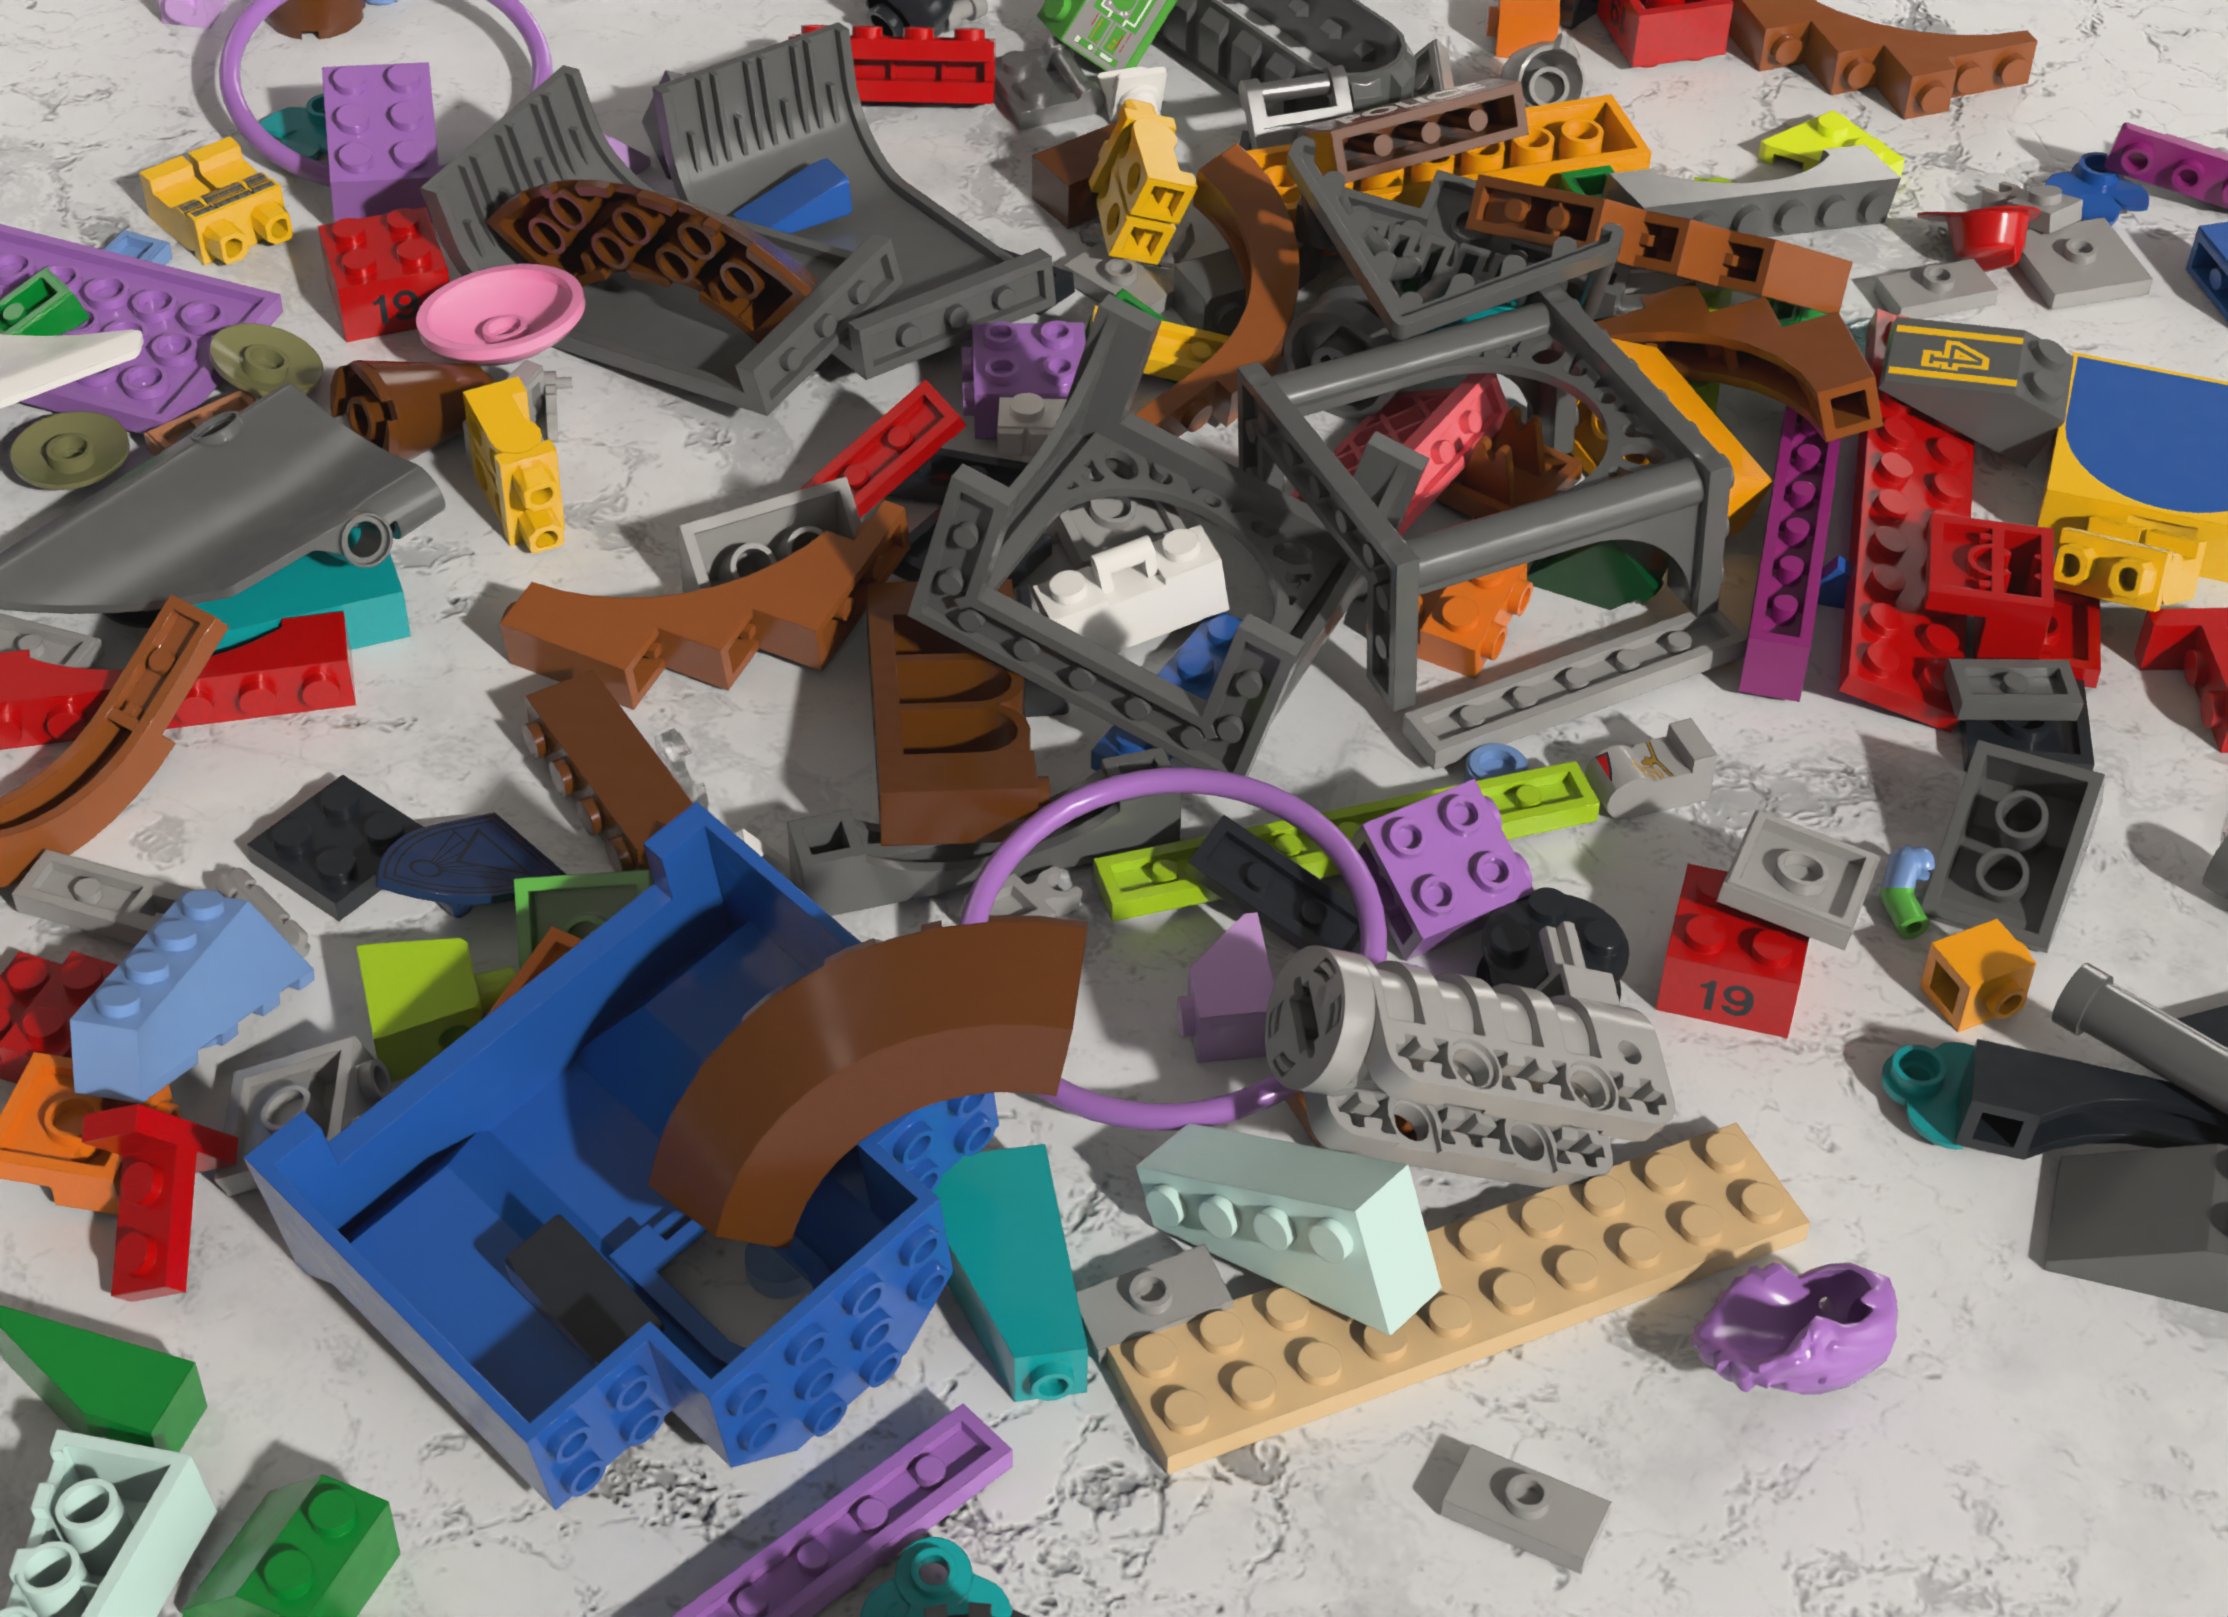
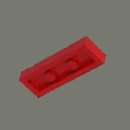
M925 379L798 490L847 476L859 517L862 518L967 425L960 415Z

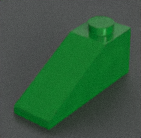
M0 1305V1351L3 1360L74 1433L173 1452L181 1451L208 1407L195 1362Z

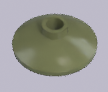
M254 323L232 325L220 330L213 337L210 344L209 358L215 370L226 381L251 394L263 397L285 382H289L307 395L319 386L322 379L323 363L318 353L303 339L277 327Z
M88 411L64 412L45 417L24 429L12 444L10 459L15 473L25 482L44 489L69 490L95 484L115 473L126 461L130 451V443L125 428L118 421L107 415Z

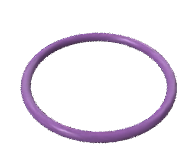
M254 0L245 8L233 24L221 52L219 85L225 107L239 132L263 156L301 178L330 187L329 165L303 156L280 143L256 120L244 99L240 80V67L246 45L261 22L271 12L288 1ZM486 0L507 16L518 29L528 47L532 63L530 94L553 74L552 57L547 40L537 21L519 0ZM449 163L439 165V171Z
M1193 767L1147 769L1111 776L1067 793L1038 810L1001 842L986 861L972 885L964 904L959 924L987 922L1000 889L1018 863L1039 842L1071 820L1097 808L1131 798L1166 793H1194L1233 799L1261 808L1282 818L1314 841L1332 860L1351 892L1358 915L1360 954L1367 957L1373 965L1386 961L1387 958L1386 920L1376 883L1365 861L1354 845L1335 824L1306 802L1271 784L1244 775ZM1272 1075L1247 1088L1209 1099L1180 1103H1145L1101 1095L1061 1078L1057 1096L1036 1095L1064 1111L1091 1121L1121 1128L1146 1131H1179L1189 1123L1210 1127L1233 1122L1262 1112L1290 1098L1299 1091L1286 1088Z

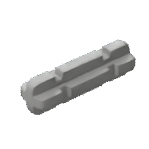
M233 868L227 875H220L217 878L215 887L223 897L248 900L302 957L309 953L308 933L296 921L289 920L290 915L263 887L255 885L257 881L246 870Z

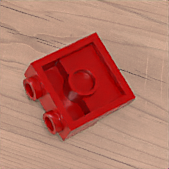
M19 951L0 975V1079L17 1084L34 1052L72 1058L70 1018L118 965L72 951L62 964Z

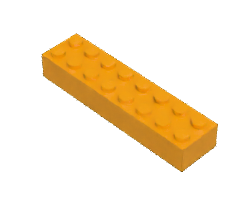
M1609 94L1525 107L1529 135L1345 184V187L1421 209L1437 170L1476 181L1478 174L1558 189L1560 173L1607 165H1610L1614 172L1649 169L1651 150L1614 96ZM1292 144L1246 151L1259 164L1274 184L1284 201L1295 230L1297 204L1300 194L1298 186L1287 171V157ZM1322 249L1321 258L1339 253Z

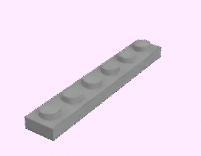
M1719 609L1717 612L1696 617L1690 611L1404 713L1402 733L1432 769L1436 770L1466 759L1472 750L1490 743L1507 744L1743 658L1747 638Z

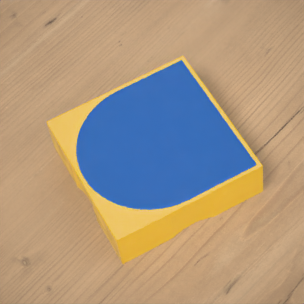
M2073 352L2072 356L2074 358L2065 422L2053 435L2050 451L2052 458L2042 492L2036 526L2054 529V547L2056 548L2059 545L2062 528L2071 527L2087 531L2089 519L2093 516H2101L2148 527L2147 533L2148 530L2158 529L2206 540L2207 544L2199 577L2228 582V382Z

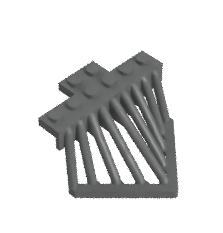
M1307 136L1298 137L1293 141L1288 152L1287 171L1298 186L1300 194L1297 204L1295 228L1297 242L1339 253L1393 338L1397 340L1408 339L1506 302L1518 307L1530 305L1533 302L1534 292L1559 284L1572 299H1576L1594 322L1616 316L1631 272V268L1616 264L1624 235V230L1620 225L1616 223L1603 225L1598 241L1578 248L1576 241L1568 236L1557 238L1554 241L1553 249L1523 241L1472 231L1465 228L1477 183L1476 180L1437 170L1420 209L1346 188L1345 176L1338 171H1329L1323 176L1314 160L1315 141ZM1423 277L1430 279L1417 292H1406L1401 297H1399L1391 284V281Z

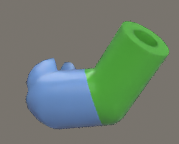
M1904 845L1889 855L1879 893L1884 908L1898 934L1903 939L1917 938L1927 931L1929 927V920L1914 895L1916 881L1924 882L1929 880L1932 876L1930 870L1935 868L1933 854L1923 846H1917L1912 849L1909 845Z

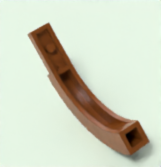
M1238 143L1198 169L1196 178L1198 188L1194 194L1193 206L1215 226L1234 254L1244 283L1246 308L1239 324L1229 339L1211 358L1134 414L1177 437H1180L1186 431L1195 432L1199 430L1209 420L1211 415L1226 428L1238 418L1237 367L1259 361L1269 375L1273 376L1284 355L1285 335L1293 321L1300 276L1299 250L1293 223L1284 201L1270 178Z
M172 594L169 596L108 696L75 741L41 773L21 787L0 798V888L22 881L46 849L71 855L114 821L137 797L176 743L162 734L228 630V625L217 617Z

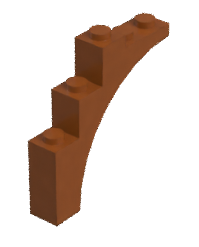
M1732 0L1733 10L1729 28L1730 38L1759 72L1804 64L1830 96L1876 87L1903 120L1949 111L1951 98L2028 84L2038 42L2028 30L1992 35H1950L1912 31L1861 19L1837 11L1816 0Z
M1692 282L1641 297L1643 308L1595 322L1600 328L1608 332L1610 338L1657 347L1685 380L1722 383L1756 391L1788 405L1810 421L1825 442L1883 426L1875 375L1838 311L1782 327L1766 296L1710 312L1696 283Z

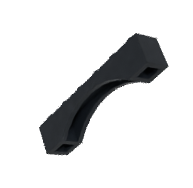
M1977 1039L1960 1083L1955 1144L2022 1160L2050 1150L2083 1144H2130L2156 1149L2207 1144L2228 1146V1116L2168 1081Z

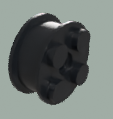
M1539 888L1529 896L1497 908L1490 915L1483 930L1482 950L1484 955L1478 964L1476 977L1484 980L1491 987L1499 984H1513L1533 989L1537 988L1549 976L1539 932L1545 926L1557 928L1563 921L1574 923L1586 968L1612 973L1620 1002V980L1627 969L1629 944L1618 922L1597 905L1579 897L1564 894L1554 888Z

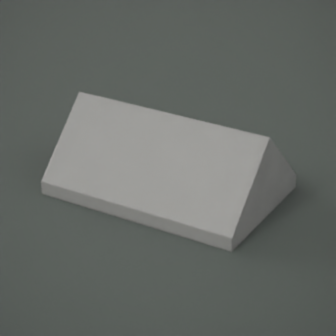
M847 476L679 525L677 527L683 593L718 586L755 573L800 550L826 530L854 540L861 520Z

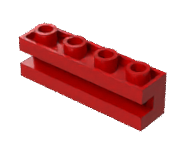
M801 25V34H792L788 39L829 25ZM852 26L850 39L860 101L994 104L996 38H985V29L954 28V37H934V28L903 27V36H883V27Z

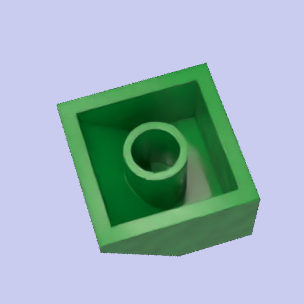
M324 1474L269 1491L182 1608L183 1617H357L401 1554L389 1501Z

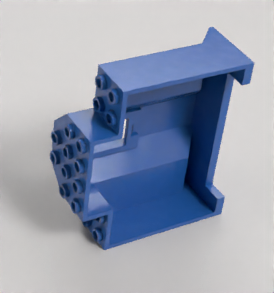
M697 801L643 843L654 881L653 885L330 1141L327 1142L321 1127L307 1113L302 1111L244 1156L248 1168L296 1264L306 1274L332 1283L555 1511L571 1497H579L590 1491L600 1481L606 1467L631 1445L638 1446L650 1439L662 1425L664 1416L671 1410L731 1468L797 1451L814 1435L820 1437L834 1429L844 1417L847 1406L869 1386L875 1388L884 1384L896 1372L902 1357L908 1352L952 1275L953 1267L940 1198L933 1191L940 1183L942 1175L965 1155L973 1156L980 1152L989 1143L995 1129L999 1126L994 1093L968 1095L937 1102L909 1112L885 1124L847 1152L825 1175L808 1200L796 1225L790 1249L771 1247L810 1283L813 1291L748 1348H743L729 1341L659 1274L661 1270L708 1232L648 1186L658 1143L677 1098L680 1100L697 1074L702 1059L711 1049L716 1050L724 1039L742 1023L743 1015L764 996L783 983L788 987L801 977L824 966V959L861 943L860 940ZM560 1214L583 1235L661 1320L665 1330L661 1332L649 1321L600 1364L595 1366L513 1286L504 1264L505 1258L550 1219Z

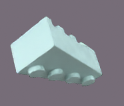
M1189 1123L1136 1166L1145 1195L1146 1207L1151 1215L1154 1227L1195 1246L1205 1244L1210 1253L1389 1336L1442 1288L1408 1164Z
M56 1429L49 1450L54 1462L47 1483L38 1484L30 1508L35 1520L26 1548L17 1549L9 1572V1576L14 1584L6 1609L0 1610V1617H157L217 1512L192 1455Z

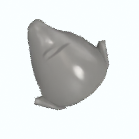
M1566 30L1557 35L1555 41H1540L1515 51L1503 65L1500 79L1521 81L1525 107L1583 99L1586 88V74L1580 61V54Z

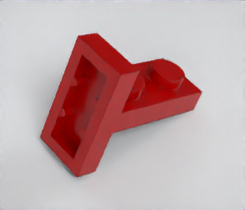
M2228 608L2160 609L2156 612L2147 610L2134 652L2140 671L2184 669L2187 684L2194 686L2200 700L2203 725L2206 728H2211L2220 753H2228Z
M141 1104L85 1114L81 1143L123 1156L111 1297L135 1302L186 1293L195 1173L237 1165L238 1137Z

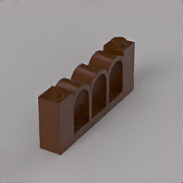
M1006 579L997 591L1014 600L1012 580ZM918 581L866 583L867 644L881 846L1003 842L1021 823L1041 808L1050 804L1049 777L1037 776L1034 751H1030L1031 728L1024 717V677L907 616Z

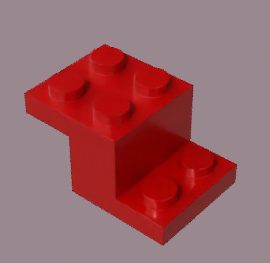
M1932 513L1927 531L1925 610L1946 612L1953 615L1974 616L1973 659L2069 660L2075 679L2084 680L2085 687L2096 688L2101 672L2100 599L2054 588V529Z

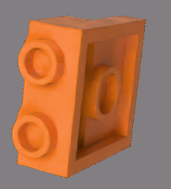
M1527 563L1419 595L1417 658L1476 680L1487 659L1494 661L1501 653L1507 636V625L1512 616H1521L1529 604L1533 583L1527 581Z
M34 1052L0 1114V1179L51 1187L56 1205L118 1215L123 1156L81 1143L83 1118L85 1114L141 1103L74 1093L72 1058ZM169 1084L141 1104L181 1118L180 1106L174 1103Z

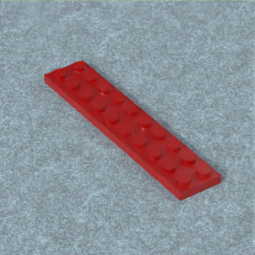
M1877 308L1867 325L1865 359L1875 375L1883 426L1861 432L1858 437L1849 562L1852 563L1851 577L1846 586L1838 691L1951 733L1960 720L1956 719L1943 674L1948 659H1965L1967 615H1953L1946 612L1925 610L1927 531L1932 513L1971 518L1974 440L1878 389L1891 324L1897 317H1910L1894 315Z

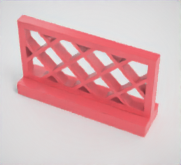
M1492 373L1469 374L1457 388L1396 392L1394 397L1378 413L1367 416L1333 453L1353 477L1368 441L1377 431L1430 458L1398 530V533L1402 536L1469 464L1476 443L1483 436H1488L1490 439L1495 436L1502 426L1506 413L1510 409L1497 375ZM1297 490L1291 494V496L1306 503Z

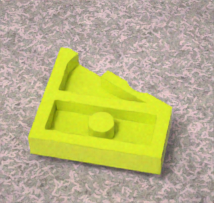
M1835 110L1762 140L1758 159L1769 164H1773L1776 158L1780 156L1803 162L1802 172H1805L1819 164L1824 149L1866 145L1899 176L1902 175L1905 158L1887 147L1881 140L1874 138Z

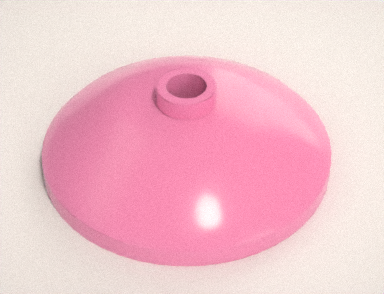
M539 264L503 265L464 275L436 290L419 308L416 316V325L423 344L433 352L449 360L487 366L507 365L532 358L562 340L571 332L582 317L586 303L580 282L564 270Z

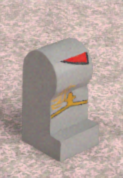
M1692 718L1669 723L1667 736L1638 743L1633 745V747L1614 745L1603 749L1587 764L1585 777L1607 812L1613 818L1619 820L1630 819L1709 800L1717 753Z

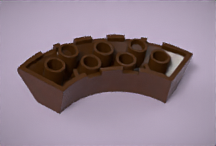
M575 179L544 183L526 189L507 200L486 221L528 262L564 270L573 275L582 287L597 281L606 280L612 273L628 272L631 279L650 282L667 288L673 282L693 288L700 292V303L728 319L757 344L813 290L818 281L814 275L778 246L739 222L698 204L626 184L601 180Z
M989 915V922L942 927V920L922 924L920 932L891 938L877 944L875 938L845 948L824 959V966L801 977L790 986L786 987L783 983L747 1011L742 1017V1023L724 1039L716 1050L711 1049L700 1062L697 1074L681 1099L677 1098L661 1134L648 1186L715 1237L789 1250L801 1214L821 1180L847 1152L885 1124L909 1112L934 1103L968 1095L1022 1092L1057 1096L1073 1031L1088 929L1087 922L1046 916Z

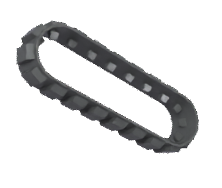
M1178 0L1155 36L1238 95L1239 83L1242 80L1257 78L1260 83L1324 72V69L1304 60L1218 0ZM1238 0L1333 66L1342 65L1346 71L1354 113L1413 98L1416 58L1405 42L1404 35L1391 22L1358 0ZM1326 94L1265 104L1266 113L1269 117L1331 107L1330 99Z

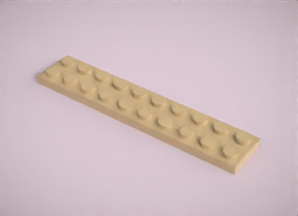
M1736 1122L1612 1166L1610 1172L1606 1175L1595 1176L1586 1183L1555 1186L1428 1231L1427 1236L1442 1288L1391 1336L1278 1284L1233 1300L1232 1309L1214 1311L1203 1318L1108 1347L1106 1364L1168 1475L1802 1242L1807 1238L1810 1221Z

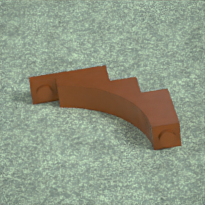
M1478 174L1465 229L1553 249L1554 241L1562 236L1573 238L1576 241L1577 248L1598 241L1603 225L1616 223L1624 230L1621 251L1616 261L1617 264L1694 281L1758 298L1766 296L1767 300L1826 314L1840 312L1852 261L1780 240L1731 231L1693 219L1647 211L1605 198Z
M883 500L870 520H864L859 525L854 540L826 530L800 550L773 565L718 586L687 593L657 597L617 598L568 592L531 582L520 598L506 608L499 623L509 661L513 665L558 682H563L594 670L619 705L632 710L637 707L665 668L729 691L758 649L823 671L866 611V583L886 582L910 549L906 510L904 506Z

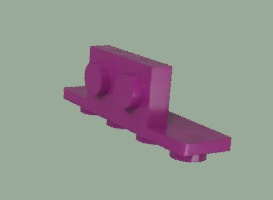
M2128 122L2122 124L2105 159L2104 167L2107 170L2228 209V153Z

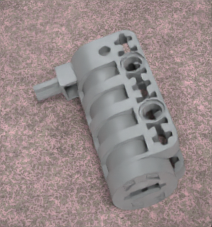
M1563 921L1557 928L1545 926L1539 932L1549 976L1535 989L1513 984H1499L1491 987L1480 978L1453 972H1444L1433 977L1428 970L1421 966L1392 960L1382 961L1373 965L1367 957L1361 954L1312 945L1302 948L1288 960L1275 982L1268 1003L1265 1021V1048L1271 1071L1281 1085L1292 1090L1303 1091L1312 1132L1320 1143L1330 1150L1408 1164V1166L1550 1189L1555 1186L1586 1183L1595 1176L1609 1173L1613 1165V1153L1609 1137L1635 1142L1646 1141L1673 1119L1675 1100L1659 1040L1653 1025L1638 1010L1620 1006L1612 973L1586 968L1574 923ZM1394 1115L1401 1116L1410 1123L1416 1132L1417 1141L1408 1139L1398 1130ZM1511 1135L1524 1142L1531 1152L1532 1161L1523 1158L1514 1149Z

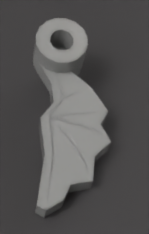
M544 371L548 440L558 442L557 389L572 388V377H556V371Z

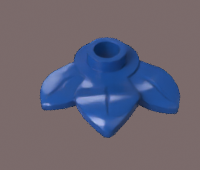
M2103 152L2084 154L2070 172L2053 174L2045 183V185L2059 187L2062 189V194L2083 200L2082 217L2079 221L2105 218L2111 226L2118 220L2121 209L2127 211H2147L2149 195L2142 185L2125 179L2122 174L2107 170L2104 165L2108 154Z

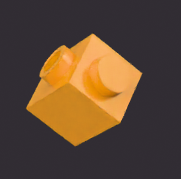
M1994 919L1932 942L1920 989L1954 1029L1960 1032L1995 1018H2008L2023 1008L2027 1000L2036 961L2032 958L2028 948L2021 941L2016 940L1998 919Z

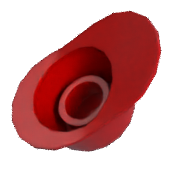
M1996 206L1966 212H1920L1917 214V217L1946 222L1954 257L1958 261L1974 259L1984 272L2012 267L2018 263L2025 249L2029 221L2040 217L2041 210L2029 206Z

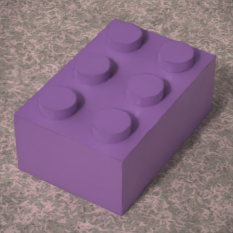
M429 62L322 67L334 223L344 218L359 219L387 214L399 208H427L420 188L439 172ZM427 208V211H428L430 220H431V222L433 223V220H432L431 215H430V213H429V210H428V208Z

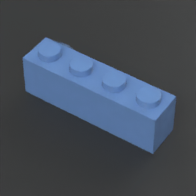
M214 890L184 891L70 1018L74 1093L142 1104L198 1064V1051L200 1049L216 1044L223 1046L238 1035V1022L252 1012L264 1017L280 1005V993L289 986L296 990H302L313 982L314 968L248 900L223 897L221 893Z

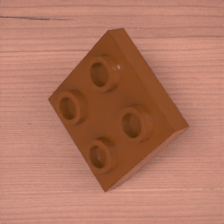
M1513 406L1506 413L1500 430L1492 439L1488 436H1483L1476 443L1469 464L1435 500L1471 517H1485L1539 501L1572 488L1581 479L1583 461L1543 444L1541 418L1538 415H1533L1524 424L1521 421L1522 413L1520 408Z

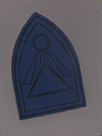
M493 812L430 825L404 835L394 842L382 857L377 873L376 887L417 899L438 902L454 917L462 918L472 910L473 905L496 904L515 900V878L567 874L498 814Z

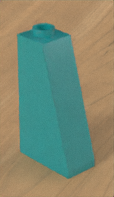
M360 526L350 530L348 535L349 548H352L358 542L361 536ZM312 551L237 595L226 599L192 604L217 617L229 626L211 656L241 647L282 627L283 618L344 611L351 650L411 637L404 593L390 552L380 564L371 568H365L337 559L325 551Z
M1039 1144L983 1151L973 1156L965 1155L942 1175L940 1183L933 1191L940 1198L953 1273L947 1282L949 1289L1014 1402L1034 1399L1053 1401L1071 1394L1086 1393L1088 1347L1046 1145Z

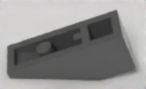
M1297 242L1300 264L1298 291L1320 273L1322 249L1301 242ZM1225 249L1175 264L1173 309L1188 327L1231 336L1246 308L1245 288L1241 271L1231 249Z

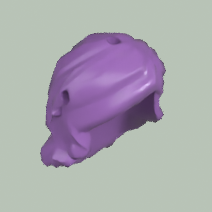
M1774 1262L1763 1269L1757 1265L1750 1266L1744 1275L1735 1277L1728 1289L1719 1293L1716 1298V1304L1704 1315V1321L1694 1325V1331L1691 1333V1345L1699 1349V1359L1703 1363L1714 1366L1715 1372L1723 1379L1734 1382L1744 1392L1750 1391L1755 1385L1767 1389L1771 1387L1802 1395H1818L1843 1389L1858 1382L1887 1361L1897 1337L1898 1307L1895 1289L1889 1277L1850 1262L1826 1264L1812 1268L1800 1275H1796L1785 1265ZM1823 1297H1827L1826 1301L1819 1302Z

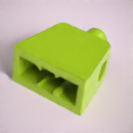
M461 938L373 943L356 946L377 1059L387 1068L391 1082L412 1076L483 1019L482 1013L489 1012L516 976L514 966L474 974L468 942Z

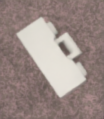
M1201 524L1190 529L1173 530L1163 539L1154 542L1151 541L1148 535L1099 552L1090 556L1092 567L1087 566L1076 571H1062L1053 576L1051 580L1032 587L1033 596L1042 615L1114 653L1229 610L1222 560Z

